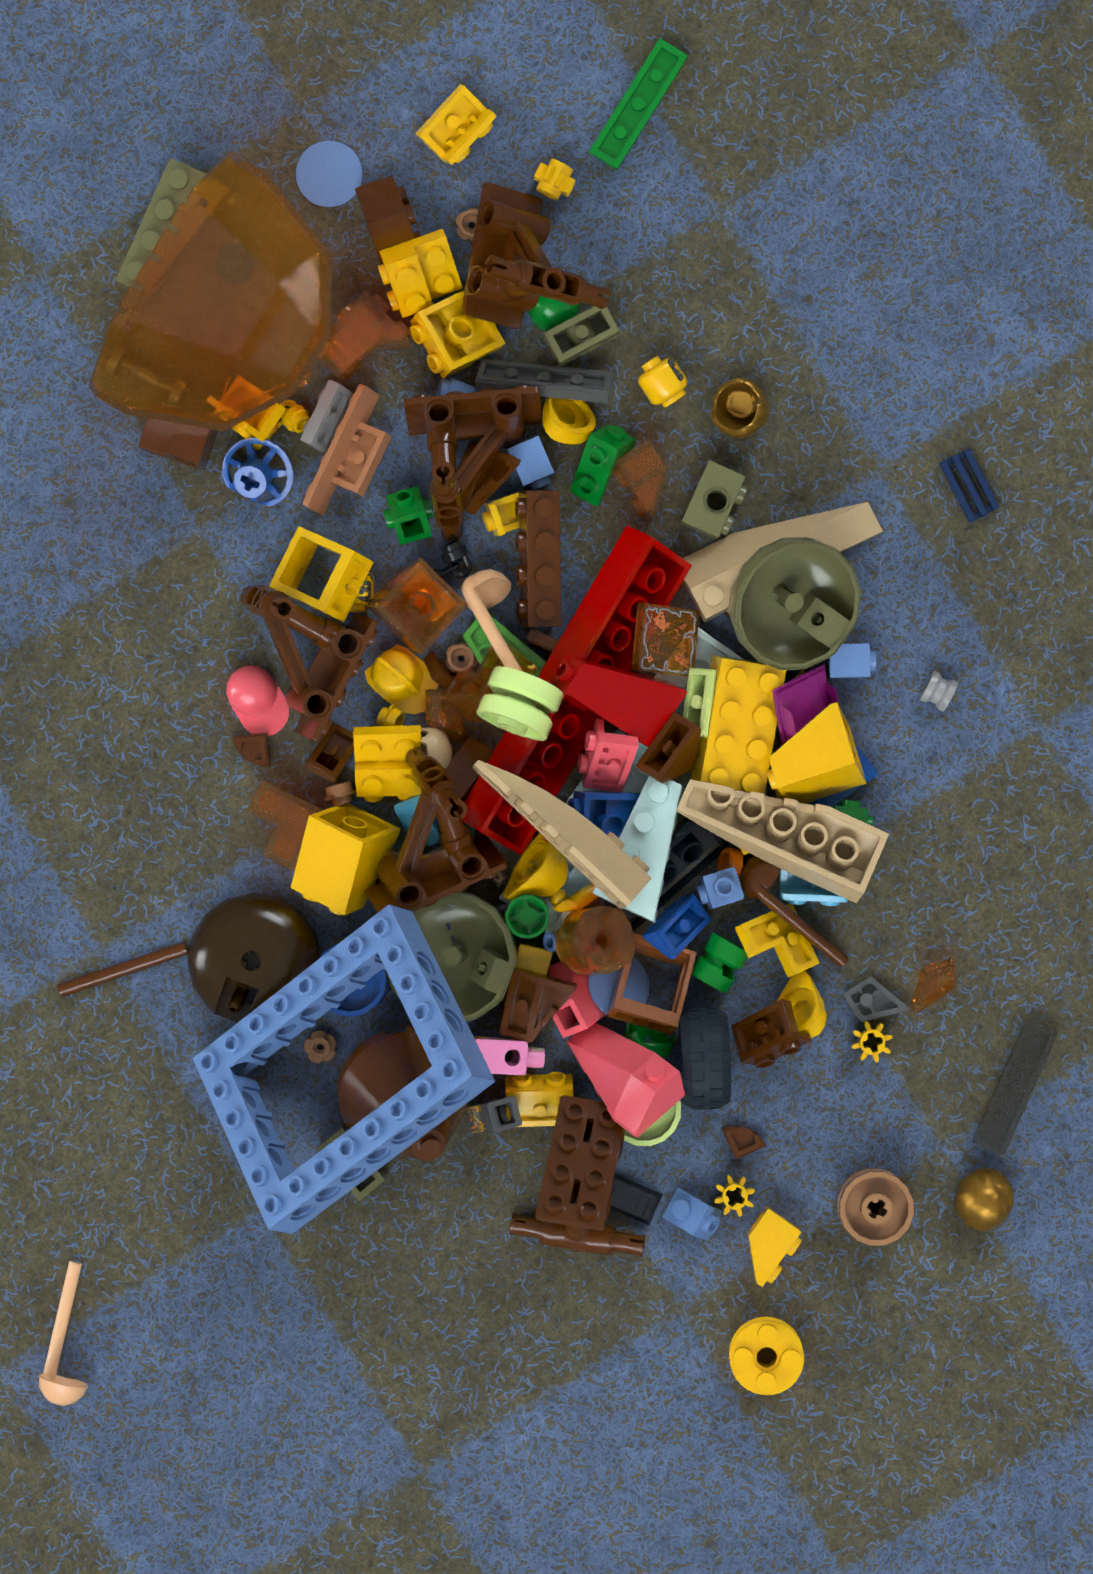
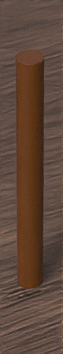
M184 941L57 984L61 997L187 955L189 952Z

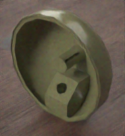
M809 537L781 538L759 548L741 566L731 587L729 616L738 641L757 661L779 670L807 669L834 655L853 630L859 617L861 589L854 567L835 547Z
M462 891L445 896L432 906L422 907L413 911L465 1020H476L498 1005L505 997L511 976L517 965V950L513 933L508 928L506 920L499 910L475 893ZM446 904L456 905V906H455V908L453 909V908H451L450 906H448V905H446ZM447 923L450 924V927H451L450 930L447 929V926H446ZM450 936H454L455 942L452 943ZM387 973L388 983H389L390 987L393 989V991L395 992V994L397 995V997L399 998V996H398V994H397V992H396V990H395V988H394V986H393V984H392V981H391V979H390V977H389V975H388V973Z

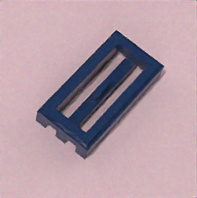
M970 448L939 463L968 523L1000 508ZM964 458H966L989 503L987 507H984L961 462ZM952 464L955 465L978 510L975 513L971 511L949 468Z

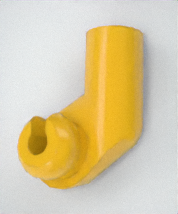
M591 882L569 897L564 889H560L557 893L549 896V901L553 904V909L559 913L580 910L598 898V896L593 894L596 886Z

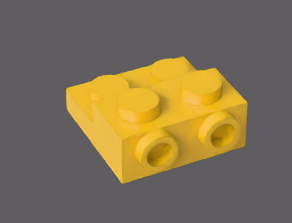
M443 229L379 251L383 264L377 266L383 284H391L392 291L386 293L392 310H400L402 318L414 315L432 306V299L463 289Z
M465 290L419 311L410 321L412 324L410 333L413 340L417 344L423 343L429 354L427 355L429 368L434 373L439 372L443 379L471 366L474 361L501 349L506 344L495 324L462 315L461 310Z
M421 725L353 727L356 797H364L369 802H378L384 796H397L400 800L406 801L421 794L422 790L412 778V768L406 763L405 759L410 749L416 755L414 747L422 748Z

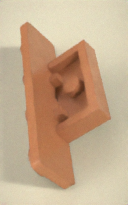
M359 384L356 392L350 397L346 413L341 423L335 429L334 438L327 453L321 458L320 467L313 482L306 490L303 505L320 515L324 514L337 486L364 497L392 438L388 433L367 425L379 399V394L369 387Z

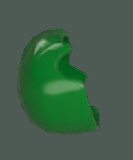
M539 296L536 306L527 312L534 325L542 331H548L578 315L581 302L576 305H570Z
M630 1023L626 1024L624 1031L625 1038L655 1052L663 1059L673 1049L675 1035H672L670 1038L667 1034ZM646 1035L651 1038L650 1042H645Z

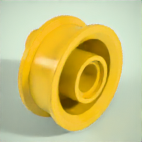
M757 1317L744 1323L736 1331L730 1343L729 1359L735 1378L744 1388L760 1395H774L787 1390L797 1381L804 1365V1352L798 1334L789 1324L774 1317ZM765 1347L771 1348L776 1352L775 1359L767 1364L761 1363L757 1359V1353Z

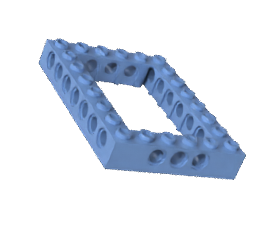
M390 904L192 1058L268 1230L290 1234L296 1232L495 1082L413 912ZM382 969L386 970L432 1067L299 1168L294 1169L284 1150L286 1147L285 1142L279 1139L271 1121L273 1119L272 1113L267 1112L259 1094L261 1089L256 1080L244 1076L258 1065L266 1064L268 1062L267 1058L283 1046L288 1047L292 1043L291 1040L307 1027L312 1028L315 1026V1021L332 1008L337 1009L341 1005L340 1002L356 989L361 990L366 986L365 982Z

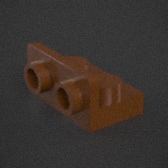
M781 999L731 1025L741 1063L755 1065L756 1068L770 1067L775 1064L776 1059L783 1055L795 1054L801 1050V1046L811 1042L810 1034L798 1031L791 1001Z

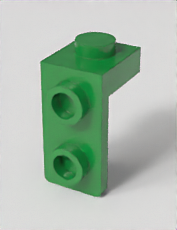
M609 424L591 433L570 492L594 506L601 504L616 460L633 450L636 439L627 435L623 428Z

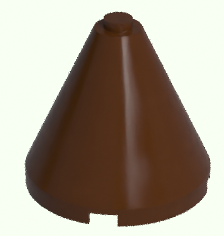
M405 1027L406 1031L387 1035L386 1031L376 1034L356 1048L345 1062L338 1078L336 1092L338 1094L339 1111L348 1130L432 1067L414 1027ZM469 1102L398 1155L424 1161H430L439 1157L461 1121Z

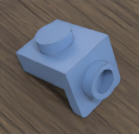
M734 867L699 877L701 884L696 885L699 900L702 905L707 903L708 909H714L744 898Z
M677 1188L662 1218L695 1237L708 1240L719 1227V1218L722 1211Z

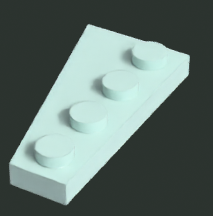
M649 776L619 839L625 845L622 850L631 859L636 855L649 867L650 870L647 874L651 877V880L624 909L655 923L659 897L664 883L666 863L671 849V839L678 815L676 809L681 800L683 786L673 780L662 784ZM595 887L594 895L613 903Z

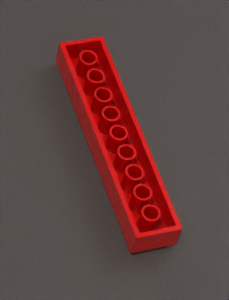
M627 525L538 675V678L550 683L556 667L563 662L567 655L630 671L644 648V625L649 621L645 615L646 608L648 606L650 608L655 606L667 608L692 565L653 537ZM655 609L654 611H652V610H648V611H647V614L649 615L650 620H651L652 612H653V618H652V619H654L657 615H659V614L656 613V609ZM655 621L649 622L646 625L648 628L645 633V644L653 633L654 627L657 626L654 625ZM565 694L558 711L546 714L553 723L546 740H533L506 731L487 763L510 772L556 797L575 766L579 754L585 749L587 731L593 730L596 718L602 719ZM479 776L464 801L467 806V814L462 821L522 856L536 829Z

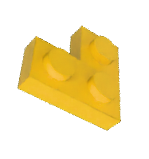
M793 904L786 905L796 913ZM773 911L735 927L748 958L774 947L788 978L820 964L811 943Z

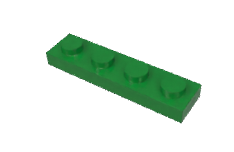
M659 38L589 150L591 156L618 171L687 61V54Z

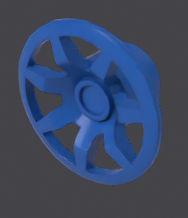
M250 437L248 440L245 438L238 441L228 450L222 465L224 482L228 488L236 493L239 492L244 497L251 498L255 502L258 496L267 490L275 498L258 503L269 507L282 501L289 493L293 484L294 471L289 456L278 444L268 439L262 442L256 437ZM253 444H262L271 448V450L260 460L257 459V453ZM246 445V462L232 457L236 450ZM275 453L279 454L283 459L286 469H270L269 464ZM229 464L238 468L233 482L230 478ZM287 476L286 486L280 492L277 486L271 482L272 478Z

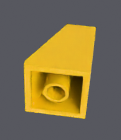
M837 702L826 707L769 757L772 769L766 771L771 788L776 791L779 799H795L805 804L867 784L849 723Z
M350 803L336 805L309 815L291 888L301 893L305 899L319 902L329 907V910L337 915H348L362 909L368 899L364 890L375 885L378 879L377 864L384 856L390 854L399 836L400 828Z

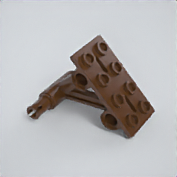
M492 183L483 184L461 310L462 315L511 329H520L523 313L532 310L536 306L539 296L570 305L582 302L604 309L608 306L610 299L603 298L602 295L611 296V292L607 287L586 283V280L580 275L551 266L540 247L547 240L551 229L549 217L540 214L541 198Z
M518 385L512 389L502 390L485 388L479 392L471 393L453 391L440 396L416 395L413 398L404 400L409 436L427 435V447L432 454L433 480L430 483V493L436 524L441 528V534L445 540L451 541L452 534L454 535V541L462 536L463 529L461 525L465 519L463 498L501 447L508 449L522 443L525 437L524 425L542 423L538 386ZM482 438L457 471L455 450L458 448V440Z
M264 585L248 586L243 589L246 594L241 593L240 595L241 601L251 613L263 617L292 685L287 690L286 702L293 711L302 715L294 732L317 742L319 737H324L331 725L329 718L334 708L339 707L345 699L347 692L345 687L350 677H354L358 673L362 665L360 657L365 648L370 647L374 642L378 632L375 629L378 621L355 613L349 626L345 627L328 617L321 618L294 604L281 591ZM289 628L312 639V644L319 647L307 671Z
M414 747L416 755L410 749L405 757L406 763L412 768V778L422 792L400 854L384 856L378 862L376 868L380 883L364 890L366 897L377 913L389 904L412 912L422 907L432 906L439 899L452 893L462 892L469 885L482 879L493 878L500 871L508 867L506 860L486 835L473 840L469 828L464 826L462 821L467 814V806L460 799L461 792L437 759L427 756V753L421 747ZM436 816L441 830L438 839L439 848L422 855Z
M566 1095L561 1096L536 1209V1218L513 1213V1221L510 1223L509 1230L510 1235L538 1238L542 1245L566 1248L574 1252L584 1251L608 1256L614 1251L638 1255L639 1257L643 1256L646 1235L618 1232L613 1225L605 1224V1220L609 1217L612 1185L617 1161L622 1154L625 1129L612 1119L604 1102Z

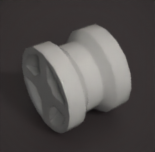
M934 670L919 700L924 703L930 701L936 705L938 710L944 712L959 682L953 679L947 681L942 678L941 673Z

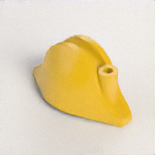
M539 833L517 862L502 897L514 900L516 897L524 894L546 897L557 893L567 880V858Z

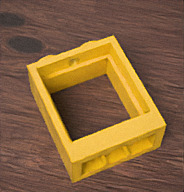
M298 526L269 587L344 622L374 562L352 549ZM321 546L341 556L318 600L296 589L317 547Z

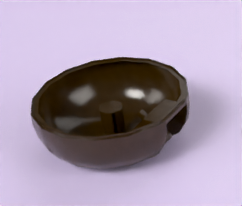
M249 893L227 898L204 915L191 936L187 964L192 986L206 1007L212 1013L238 1023L320 959L321 952L315 930L299 909L280 897Z

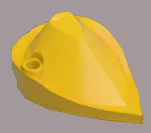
M547 397L543 407L544 429L551 439L559 443L568 445L585 443L596 426L595 416L585 401Z
M805 970L789 979L777 1001L781 999L791 1001L798 1031L810 1034V1038H814L824 1029L827 1014L824 1001L811 976Z

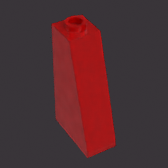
M567 655L563 662L556 667L554 676L550 681V684L557 687L565 695L624 734L637 736L638 743L646 747L650 746L687 693L684 689L666 680Z

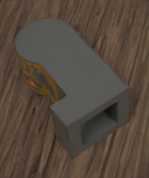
M515 1095L474 1104L466 1109L472 1134L481 1132L493 1134L522 1125ZM505 1105L510 1111V1120L506 1115Z

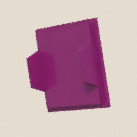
M823 664L772 690L782 746L830 704L835 702L839 704L837 689L827 683L825 666Z

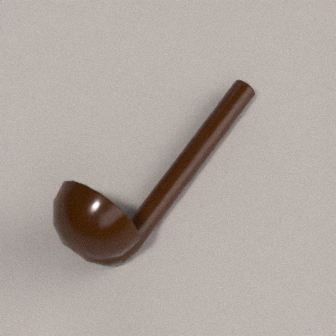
M756 856L750 858L740 874L741 886L745 894L750 899L757 898L835 964L839 967L844 966L848 961L847 955L767 890L777 879L781 869Z

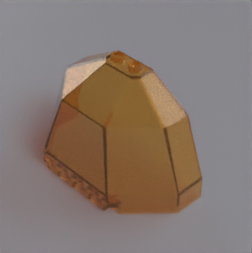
M233 150L193 186L187 196L188 205L184 202L180 204L170 221L172 225L179 228V231L176 234L168 228L164 230L152 250L153 253L162 259L160 262H157L150 257L147 258L135 278L137 283L144 286L143 290L140 291L130 286L119 304V307L125 311L116 313L109 324L89 382V387L94 397L124 414L224 432L295 394L298 387H304L311 376V366L316 358L320 359L324 356L329 347L330 341L328 339L331 336L333 256L265 171Z

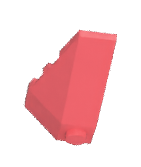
M594 1023L588 1029L575 1033L567 1040L569 1048L584 1073L588 1075L596 1093L603 1100L612 1119L636 1138L685 1096L679 1070L655 1052L598 1023Z

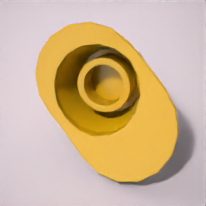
M399 644L384 651L365 671L367 682L372 689L391 705L396 704L398 709L407 714H418L428 710L438 687V683L431 678L425 663L409 649Z

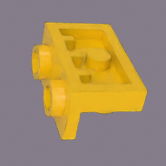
M550 1072L548 1074L530 1075L526 1073V1075H507L505 1077L506 1097L515 1095L522 1125L517 1127L555 1126L561 1096L573 1097L572 1074ZM506 1106V1115L510 1120V1111Z

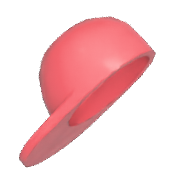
M254 665L238 668L231 674L227 682L226 694L243 727L252 734L267 732L268 736L278 733L287 723L289 706L273 676L266 669Z

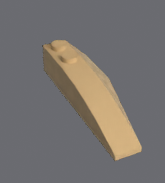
M864 502L734 532L682 558L692 565L683 583L705 623L729 610L731 587L739 570L759 548L781 538L809 537L833 546L842 553L882 533L883 530L869 503Z
M480 760L473 765L472 768L619 909L627 907L651 880V877L647 874L650 870L649 867L636 855L631 859L622 850L625 846L624 843L612 832L606 835L574 808L544 789L510 772Z
M691 779L676 809L678 813L733 845L854 903H857L864 894L889 836V833L826 805H810L800 803L795 799H779L753 791L751 793L737 791L732 787Z

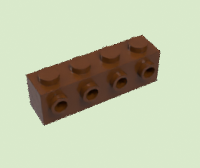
M519 490V498L515 500L516 518H519V532H516L515 536L516 551L519 552V566L516 567V584L520 586V599H517L516 616L518 620L520 619V625L526 627L561 626L560 491Z

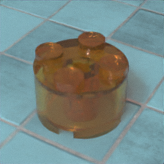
M597 906L576 910L564 918L565 921L560 930H557L555 937L557 955L567 968L569 967L578 975L595 976L613 973L620 970L634 957L633 930L625 913L620 909Z

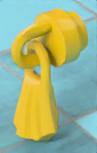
M293 400L283 401L280 403L282 407L290 406L291 408H285L286 411L281 417L282 420L274 426L266 439L269 440L282 425L291 432H303L305 423L310 419L309 412ZM253 444L254 448L258 451L264 446L262 444Z

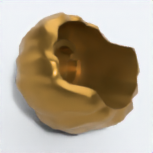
M740 377L728 380L718 388L717 393L713 396L711 418L721 433L727 434L734 439L752 437L757 430L767 424L771 406L767 401L764 391L755 382Z
M991 1168L976 1169L966 1174L965 1178L961 1180L956 1193L954 1209L966 1226L973 1227L977 1231L986 1232L1000 1226L1007 1220L1014 1206V1189L1010 1185L1009 1179L1003 1176L999 1170Z

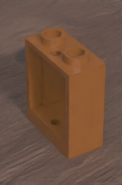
M644 932L632 933L625 944L607 1017L672 1035L679 1024L697 952L689 950V947L686 946L675 959L671 960L642 937ZM634 953L680 966L669 1011L623 997Z

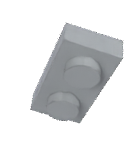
M329 379L326 387L318 396V403L311 418L304 425L300 440L313 449L325 454L334 437L335 429L349 406V400L353 393L341 384Z

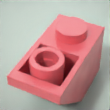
M577 954L549 966V976L577 983L576 990L553 1016V1020L563 1038L588 1029L606 1015L597 1007L590 995L588 986L589 976Z

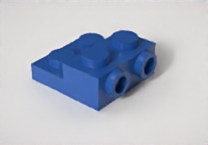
M574 791L573 798L568 800L567 805L578 811L606 835L612 832L619 838L641 793Z

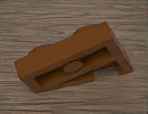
M469 442L457 471L477 444ZM498 451L464 496V512L474 515L519 466L521 460Z
M515 967L509 983L499 1034L531 1043L576 990L577 983Z

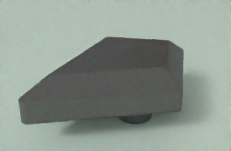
M871 976L842 993L859 1022L909 1010L907 1005Z

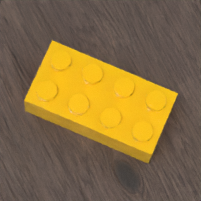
M712 655L710 669L717 670L708 737H700L691 780L732 787L737 791L748 793L753 791L765 794L768 779L766 771L770 767L769 757L772 755L777 727L772 690L784 684L786 670H779L761 662Z

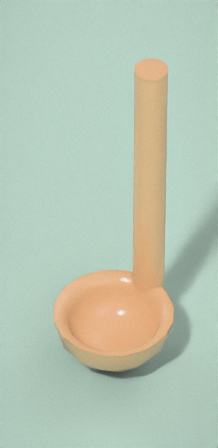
M492 569L478 571L466 578L462 584L461 590L466 605L472 610L504 667L522 671L487 609L492 608L505 599L511 590V582L501 572Z
M69 1261L44 1371L43 1374L39 1375V1388L44 1397L50 1403L60 1406L75 1404L84 1396L88 1388V1384L85 1382L56 1375L82 1263Z

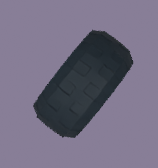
M718 1008L688 1009L681 1014L679 1020L680 1074L685 1092L682 1104L691 1109L698 1110L719 1109L731 1100V1055L728 1016Z

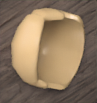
M434 727L421 728L422 749L425 750L427 756L437 759L441 766L446 768L452 759V746L447 735Z

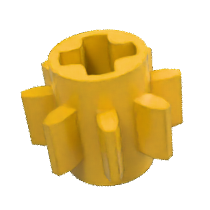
M551 159L548 166L541 162L533 176L534 180L539 182L536 190L558 201L561 194L569 197L576 181L570 177L573 169L556 159Z
M864 1021L865 1030L861 1033L857 1030L852 1031L858 1037L856 1043L851 1044L850 1047L862 1050L859 1056L860 1060L863 1061L869 1054L872 1055L873 1060L877 1063L879 1062V1053L883 1051L890 1054L891 1051L885 1047V1041L892 1039V1035L880 1033L883 1029L882 1023H879L875 1029H872L868 1021ZM872 1033L874 1037L880 1038V1042L875 1044V1050L873 1051L868 1046H863V1042L868 1040L867 1034Z
M728 1174L727 1184L724 1186L721 1184L715 1185L721 1191V1196L716 1197L714 1202L718 1204L724 1202V1215H727L730 1209L736 1210L740 1217L742 1216V1207L745 1205L748 1207L754 1206L748 1200V1195L753 1194L755 1189L752 1187L744 1188L743 1185L746 1181L744 1176L738 1182H733L732 1177ZM737 1187L740 1188L739 1193L743 1199L741 1201L735 1200L732 1204L728 1203L729 1197L726 1192L728 1190L734 1191Z

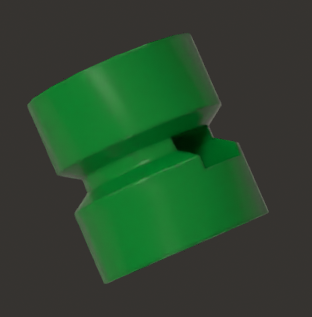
M524 894L516 897L509 903L505 920L508 928L514 935L520 938L531 939L539 936L546 929L549 923V910L547 904L540 897Z
M712 932L703 947L706 954L705 956H698L691 974L713 988L727 994L736 979L734 971L742 969L748 956L745 949Z

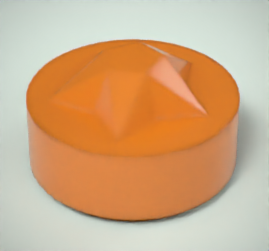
M726 847L719 855L717 872L734 867L739 877L744 867L742 852L740 849Z

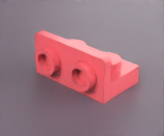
M596 718L593 730H588L586 733L585 753H580L577 761V773L582 774L583 788L622 792L639 747L638 737L606 733L604 730V719Z

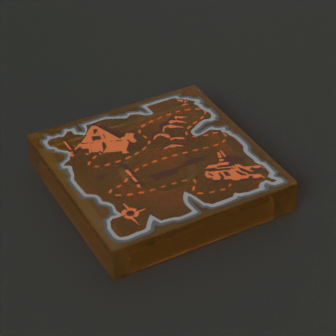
M638 603L632 671L688 677L689 667H695L700 610Z

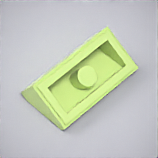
M689 667L683 717L701 728L700 737H708L717 670Z

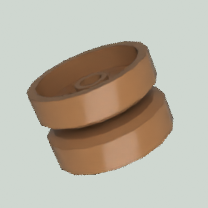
M864 1168L851 1174L841 1185L837 1195V1214L843 1227L857 1241L870 1246L887 1245L898 1240L909 1229L914 1216L913 1199L908 1187L893 1173L881 1168ZM871 1201L873 1203L880 1202V1207L877 1211H871L868 1207Z

